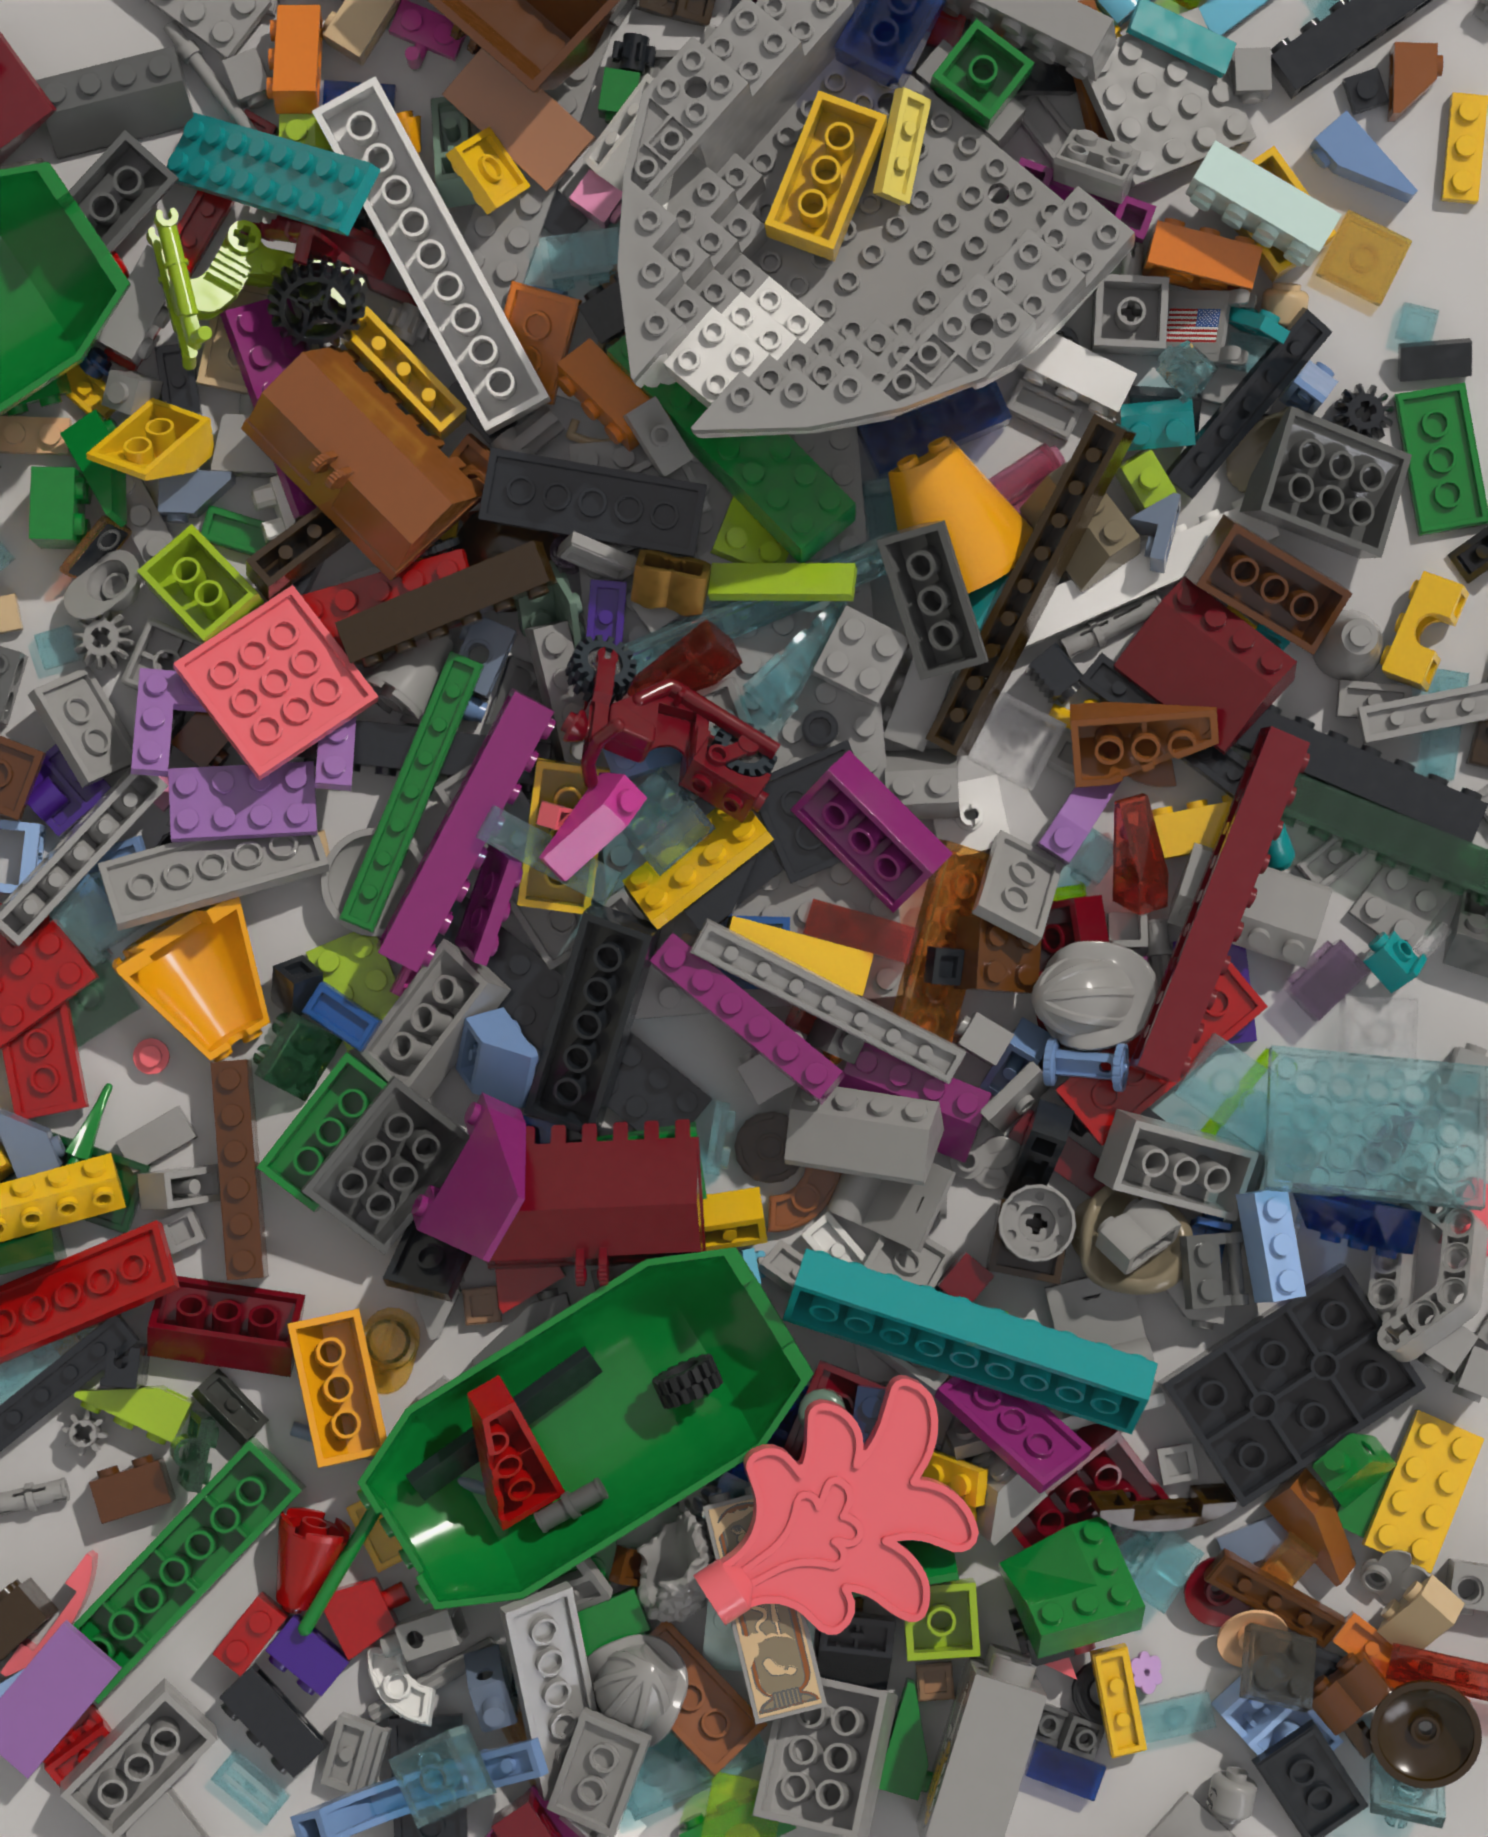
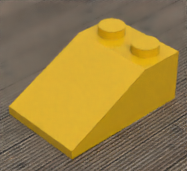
M151 398L87 452V460L145 481L192 473L214 454L211 419Z

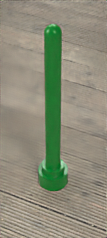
M373 1508L365 1511L298 1625V1633L300 1635L308 1636L311 1634L377 1522L381 1512L376 1514Z

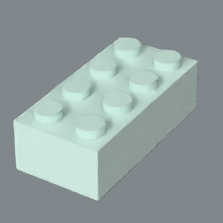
M1216 140L1185 193L1191 197L1190 202L1197 208L1204 211L1211 209L1222 215L1221 220L1225 224L1237 230L1242 227L1253 234L1252 238L1257 243L1267 248H1271L1273 245L1284 252L1283 256L1285 259L1297 266H1302L1303 264L1308 267L1311 266L1342 215Z

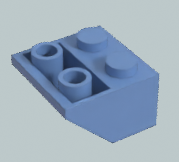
M504 1007L466 1017L456 1070L473 1094L481 1095L483 1092L509 1105L525 1108L533 1082L535 1067L538 1064L536 1048L528 1043L521 1033L519 1024L516 1020H512Z

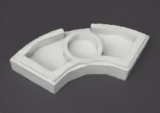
M368 1646L367 1666L374 1689L384 1703L402 1718L415 1724L431 1727L436 1690L421 1685L412 1678L403 1653L386 1658L381 1647Z

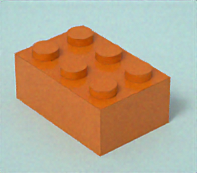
M1165 218L1164 222L1157 221L1147 247L1142 267L1143 276L1169 277V284L1190 290L1230 291L1246 289L1249 292L1252 291L1263 247L1255 245V240L1243 236H1235L1234 240L1220 236V231L1208 227H1200L1199 231L1185 227V222L1173 218Z

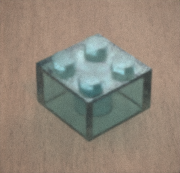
M663 767L659 768L637 787L647 799L629 825L621 832L659 876L716 829L698 805L678 786V783Z
M467 1724L449 1729L388 1760L418 1829L436 1823L497 1793Z

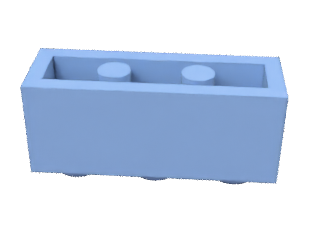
M1287 1187L1268 1188L1236 1194L1254 1302H1278L1306 1296Z

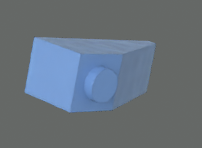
M1347 110L1316 136L1309 146L1313 150L1311 155L1315 162L1323 169L1328 167L1333 174L1405 203H1408L1418 191Z
M1309 360L1279 401L1287 407L1293 406L1314 415L1338 381L1333 378L1335 374L1329 367L1321 362L1314 364Z

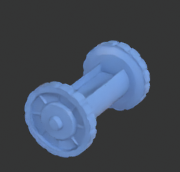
M1049 1038L1047 1040L1043 1058V1080L1046 1086H1055L1058 1076L1112 1080L1114 1091L1124 1092L1129 1073V1048L1127 1044L1118 1043L1114 1054L1062 1050L1060 1049L1058 1038ZM1108 1062L1111 1065V1070H1103L1100 1064Z

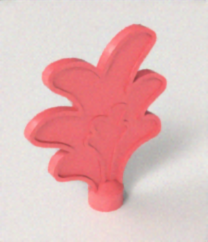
M897 1375L889 1381L877 1421L865 1443H863V1436L858 1423L845 1408L835 1402L818 1399L811 1402L805 1410L804 1443L800 1460L795 1461L784 1448L774 1444H762L750 1449L746 1453L743 1465L752 1489L754 1501L753 1516L747 1533L731 1552L693 1575L725 1626L749 1611L751 1607L762 1604H780L801 1613L820 1632L827 1635H837L851 1623L855 1614V1600L852 1592L871 1598L902 1620L917 1622L925 1617L930 1603L928 1577L914 1555L898 1541H923L951 1552H964L971 1549L977 1543L979 1531L970 1508L953 1489L935 1479L922 1477L936 1445L938 1413L932 1394L918 1380L906 1375Z

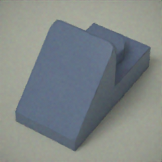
M1172 493L1130 518V524L1138 534L1149 536L1144 556L1150 558V571L1165 573L1181 510V494Z

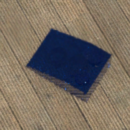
M860 0L834 46L836 60L894 91L897 88L904 87L922 54L946 0Z

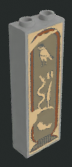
M751 1486L744 1487L745 1495L731 1498L730 1491L708 1496L710 1503L703 1505L716 1560L731 1552L747 1533L754 1508ZM762 1604L751 1607L749 1611L731 1622L755 1724L827 1707L807 1620L801 1613L780 1604Z

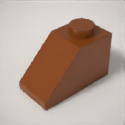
M1394 42L1389 51L1388 122H1395L1432 87L1437 77L1442 76L1443 55H1438V43Z

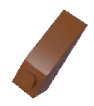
M1305 1468L1279 1485L1265 1502L1264 1506L1337 1587L1342 1584L1357 1563L1331 1495Z

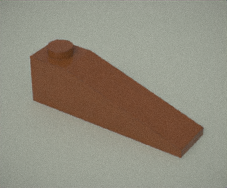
M1125 702L1070 704L1075 788L1113 785L1123 781L1124 777L1142 770L1147 772L1162 762L1173 758L1180 759L1219 744L1217 707Z

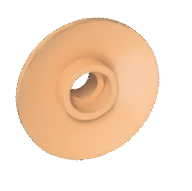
M1249 1610L1228 1619L1220 1628L1216 1643L1221 1657L1226 1662L1237 1667L1249 1668L1263 1654L1271 1662L1280 1657L1287 1648L1289 1631L1284 1620L1278 1615L1265 1610Z

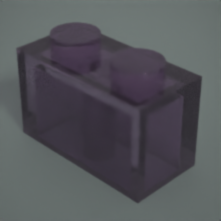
M1341 939L1336 940L1333 944L1329 940L1324 942L1312 954L1316 960L1307 969L1299 967L1287 978L1290 985L1284 991L1314 1022L1320 1021L1371 971Z

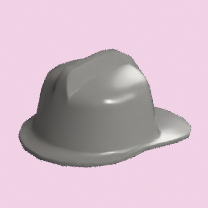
M116 550L104 555L95 565L78 576L68 586L64 594V606L67 612L74 618L87 620L96 618L108 610L121 611L131 606L138 598L140 584L142 583L137 572L139 563L136 557L125 550Z

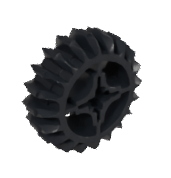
M310 254L307 265L298 264L293 261V269L284 265L280 271L281 277L275 276L272 279L273 288L268 290L267 299L271 302L268 303L267 311L269 314L274 315L271 320L273 327H281L280 336L282 338L292 335L291 344L293 347L298 345L300 341L305 342V349L309 351L312 348V344H319V349L326 348V343L330 342L337 349L340 346V337L349 341L352 338L351 330H359L361 326L359 318L365 316V307L362 306L365 303V294L359 292L362 285L360 280H352L353 271L351 268L341 272L342 263L340 260H337L331 266L328 265V257L326 255L322 256L320 263H316ZM308 282H318L314 285L305 284ZM332 287L342 295L346 308L339 306L338 301L331 297ZM323 295L322 305L319 303V306H313L310 311V302L314 304V301H320ZM287 298L294 301V305L302 310L301 319L292 313L287 304ZM318 322H327L326 324H316Z

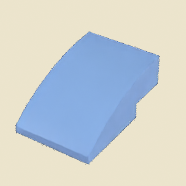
M1264 1654L1211 1703L1257 1755L1311 1719L1333 1751L1344 1742L1339 1735L1335 1736L1308 1704L1307 1700Z

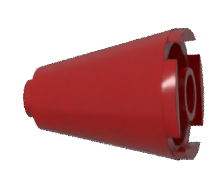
M288 1508L286 1515L283 1511L281 1512L278 1525L276 1601L281 1604V1608L291 1614H301L302 1611H306L310 1607L350 1538L351 1529L343 1520L336 1517L335 1523L324 1519L325 1512L308 1508Z

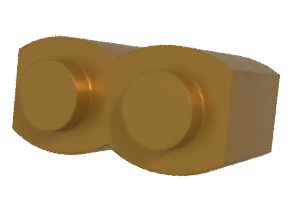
M640 550L635 564L630 600L647 609L666 607L682 616L702 615L707 598L711 564L691 557H674L668 553L656 550Z

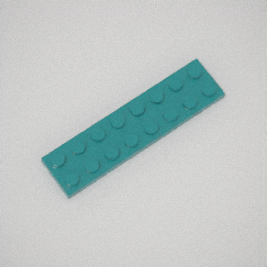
M193 112L194 117L186 123L183 134L174 152L168 159L167 168L179 178L176 184L345 236L349 235L381 171L378 167L366 161Z

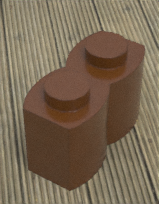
M1364 1651L1356 1655L1353 1652L1345 1655L1337 1663L1336 1667L1338 1669L1328 1677L1321 1675L1308 1686L1309 1692L1306 1694L1308 1704L1335 1736L1353 1725L1364 1713L1380 1704L1392 1690L1389 1681Z

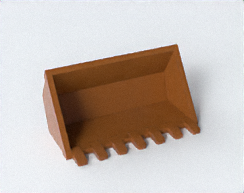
M330 345L327 348L302 352L261 393L251 415L244 421L241 429L390 581H393L481 502L484 482L478 477L469 479L462 472L466 464L458 456L448 458L440 450L445 443L437 435L426 436L419 429L424 424L423 420L415 413L406 415L398 407L403 400L395 392L384 393L377 386L382 379L372 370L363 372L356 365L361 358L352 349L342 351L339 347L336 349Z

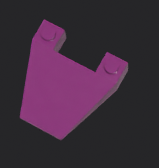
M482 1092L478 1101L472 1102L465 1113L464 1122L470 1138L441 1189L429 1185L424 1195L420 1194L416 1198L411 1213L418 1231L489 1262L525 1201L526 1122L520 1109Z

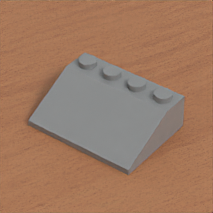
M821 1678L827 1707L773 1720L753 1816L844 1837H869L898 1695Z

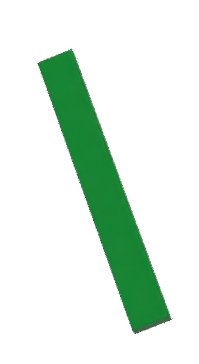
M450 651L340 915V920L369 932H375L484 669V664Z

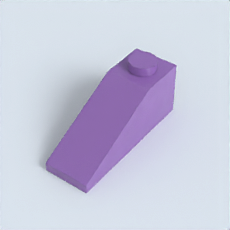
M1121 782L1104 786L1074 787L1036 846L1064 862L1063 864L1067 865L1070 863Z

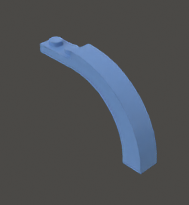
M536 1737L490 1750L483 1749L425 1766L336 1797L295 1814L290 1819L296 1837H350L379 1824L434 1805L542 1777L548 1774L549 1771L539 1739Z

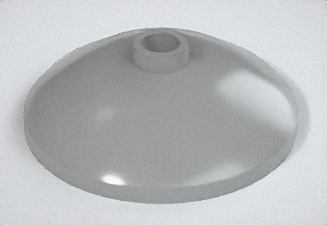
M377 828L358 830L341 839L327 856L329 871L321 874V891L329 912L345 928L366 936H382L423 857L417 846L411 842L374 933L340 920V915Z

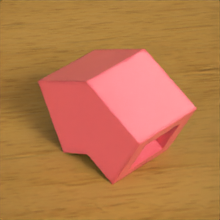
M541 800L536 824L559 830L573 809Z

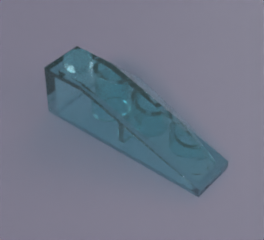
M832 601L811 622L812 626L808 630L805 628L791 640L782 655L779 653L775 654L743 685V694L772 724L778 719L785 723L799 709L795 703L800 699L813 669L849 601Z
M669 1732L663 1740L647 1750L628 1802L634 1820H639L668 1808L763 1763L767 1749L760 1734L713 1777L686 1747Z

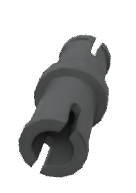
M596 1477L593 1481L572 1493L569 1491L561 1494V1499L538 1512L536 1511L534 1518L542 1532L547 1533L550 1529L570 1518L576 1520L582 1516V1511L603 1499L609 1498L601 1480Z

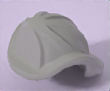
M1080 941L1068 944L1050 958L1033 987L1031 1002L1036 1015L1043 1022L1049 1034L1053 1038H1058L1060 1044L1084 1051L1114 1048L1118 1043L1125 1044L1141 1035L1159 985L1149 963L1131 949L1103 941Z
M648 1634L625 1636L593 1651L587 1657L597 1712L651 1735L652 1739L648 1748L663 1740L674 1726L688 1690V1672L680 1654L665 1640Z

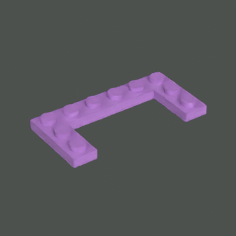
M140 668L131 774L168 777L173 710L206 712L176 671ZM356 717L318 741L315 788L351 791Z

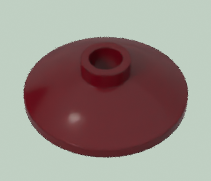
M1211 1557L1200 1562L1188 1575L1184 1586V1599L1188 1610L1198 1621L1209 1626L1222 1627L1228 1619L1241 1612L1249 1611L1251 1607L1222 1590H1211L1213 1585L1204 1581L1203 1574L1216 1559V1557Z

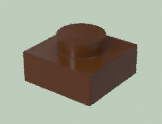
M617 1545L609 1581L621 1585L640 1586L641 1574L639 1569L642 1557L637 1552L636 1547Z

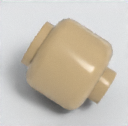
M1273 282L1272 288H1268L1263 292L1261 309L1277 315L1280 318L1278 324L1286 328L1303 307L1308 309L1309 295L1301 290L1300 284Z

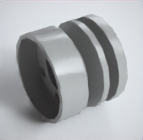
M1043 1184L1026 1185L1013 1192L1004 1202L998 1218L999 1235L1005 1247L1017 1258L1032 1263L1049 1261L1062 1254L1072 1242L1076 1229L1075 1211L1068 1198L1057 1189ZM1034 1214H1041V1220L1047 1222V1227L1040 1229L1037 1235L1032 1234V1228L1026 1226V1220L1033 1219Z

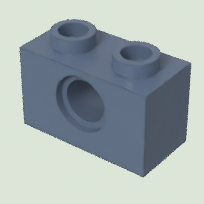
M482 616L483 620L481 622L462 628L459 639L464 640L457 654L469 658L470 652L477 646H483L489 650V657L483 663L484 669L474 690V694L489 700L518 634L516 630Z

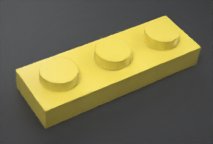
M905 87L897 88L894 91L873 194L900 206L910 204L931 105V99Z

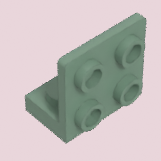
M553 560L549 562L557 584L548 587L549 593L542 597L529 600L528 596L516 600L519 629L522 635L526 637L524 630L526 628L558 620L568 621L575 649L580 641L583 642L586 637L584 627L578 618V614L583 612L582 603L578 593L571 592L566 573H560Z

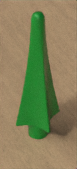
M105 1084L89 1116L64 1151L67 1154L65 1159H68L67 1165L92 1157L100 1122L113 1089L112 1084Z

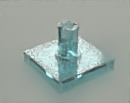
M1372 1753L1370 1759V1813L1385 1816V1822L1391 1827H1395L1397 1819H1400L1398 1829L1405 1828L1408 1821L1442 1829L1446 1819L1445 1786L1424 1789L1406 1785L1389 1775L1380 1765L1375 1754Z

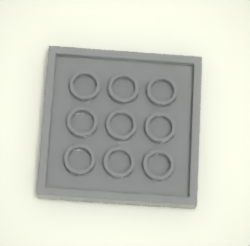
M1198 7L1179 14L1207 28ZM1130 34L1116 38V46L1096 82L1087 77L1085 80H1082L1108 140L1112 142L1122 141L1129 144L1132 149L1141 151L1130 189L1203 161L1215 140L1230 149H1234L1256 138L1239 97L1234 96L1233 83L1227 71L1222 78H1219Z

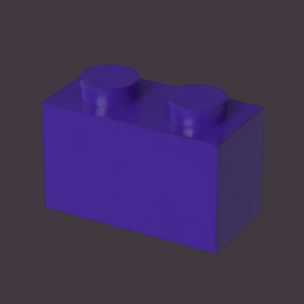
M294 1614L265 1650L270 1654L268 1660L280 1671L286 1672L288 1669L299 1679L296 1683L305 1692L312 1696L316 1692L322 1697L352 1659L348 1660L343 1649L316 1627H314L310 1635H300L298 1633V1625L303 1617L300 1614Z

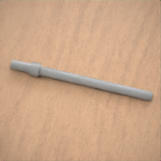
M175 21L167 23L164 26V31L178 48L179 57L185 65H191L232 121L237 125L257 130L203 59V52L196 42L189 40Z

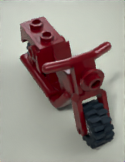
M596 635L594 640L591 636L585 637L583 642L580 641L577 644L567 664L566 676H569L567 679L568 685H575L573 692L576 695L580 692L584 693L583 709L578 714L571 711L560 730L565 733L563 737L564 742L584 740L580 762L583 782L587 788H594L598 784L595 763L602 749L641 763L646 759L651 750L659 747H672L683 754L681 757L678 786H683L741 823L744 822L751 810L757 813L760 811L769 796V793L765 792L764 789L770 780V773L777 762V756L775 755L781 746L780 743L765 735L766 731L763 729H755L754 724H747L675 679L662 680L622 700L623 696L627 694L637 672V669H635L637 662L636 659L631 660L633 656L631 650L629 649L624 652V643L620 641L618 645L613 644L614 638L608 636L606 641H603L602 635ZM709 721L720 727L716 736L711 735V731L708 730Z

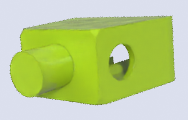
M1151 449L1141 450L1122 461L1115 474L1137 513L1170 494L1177 493Z

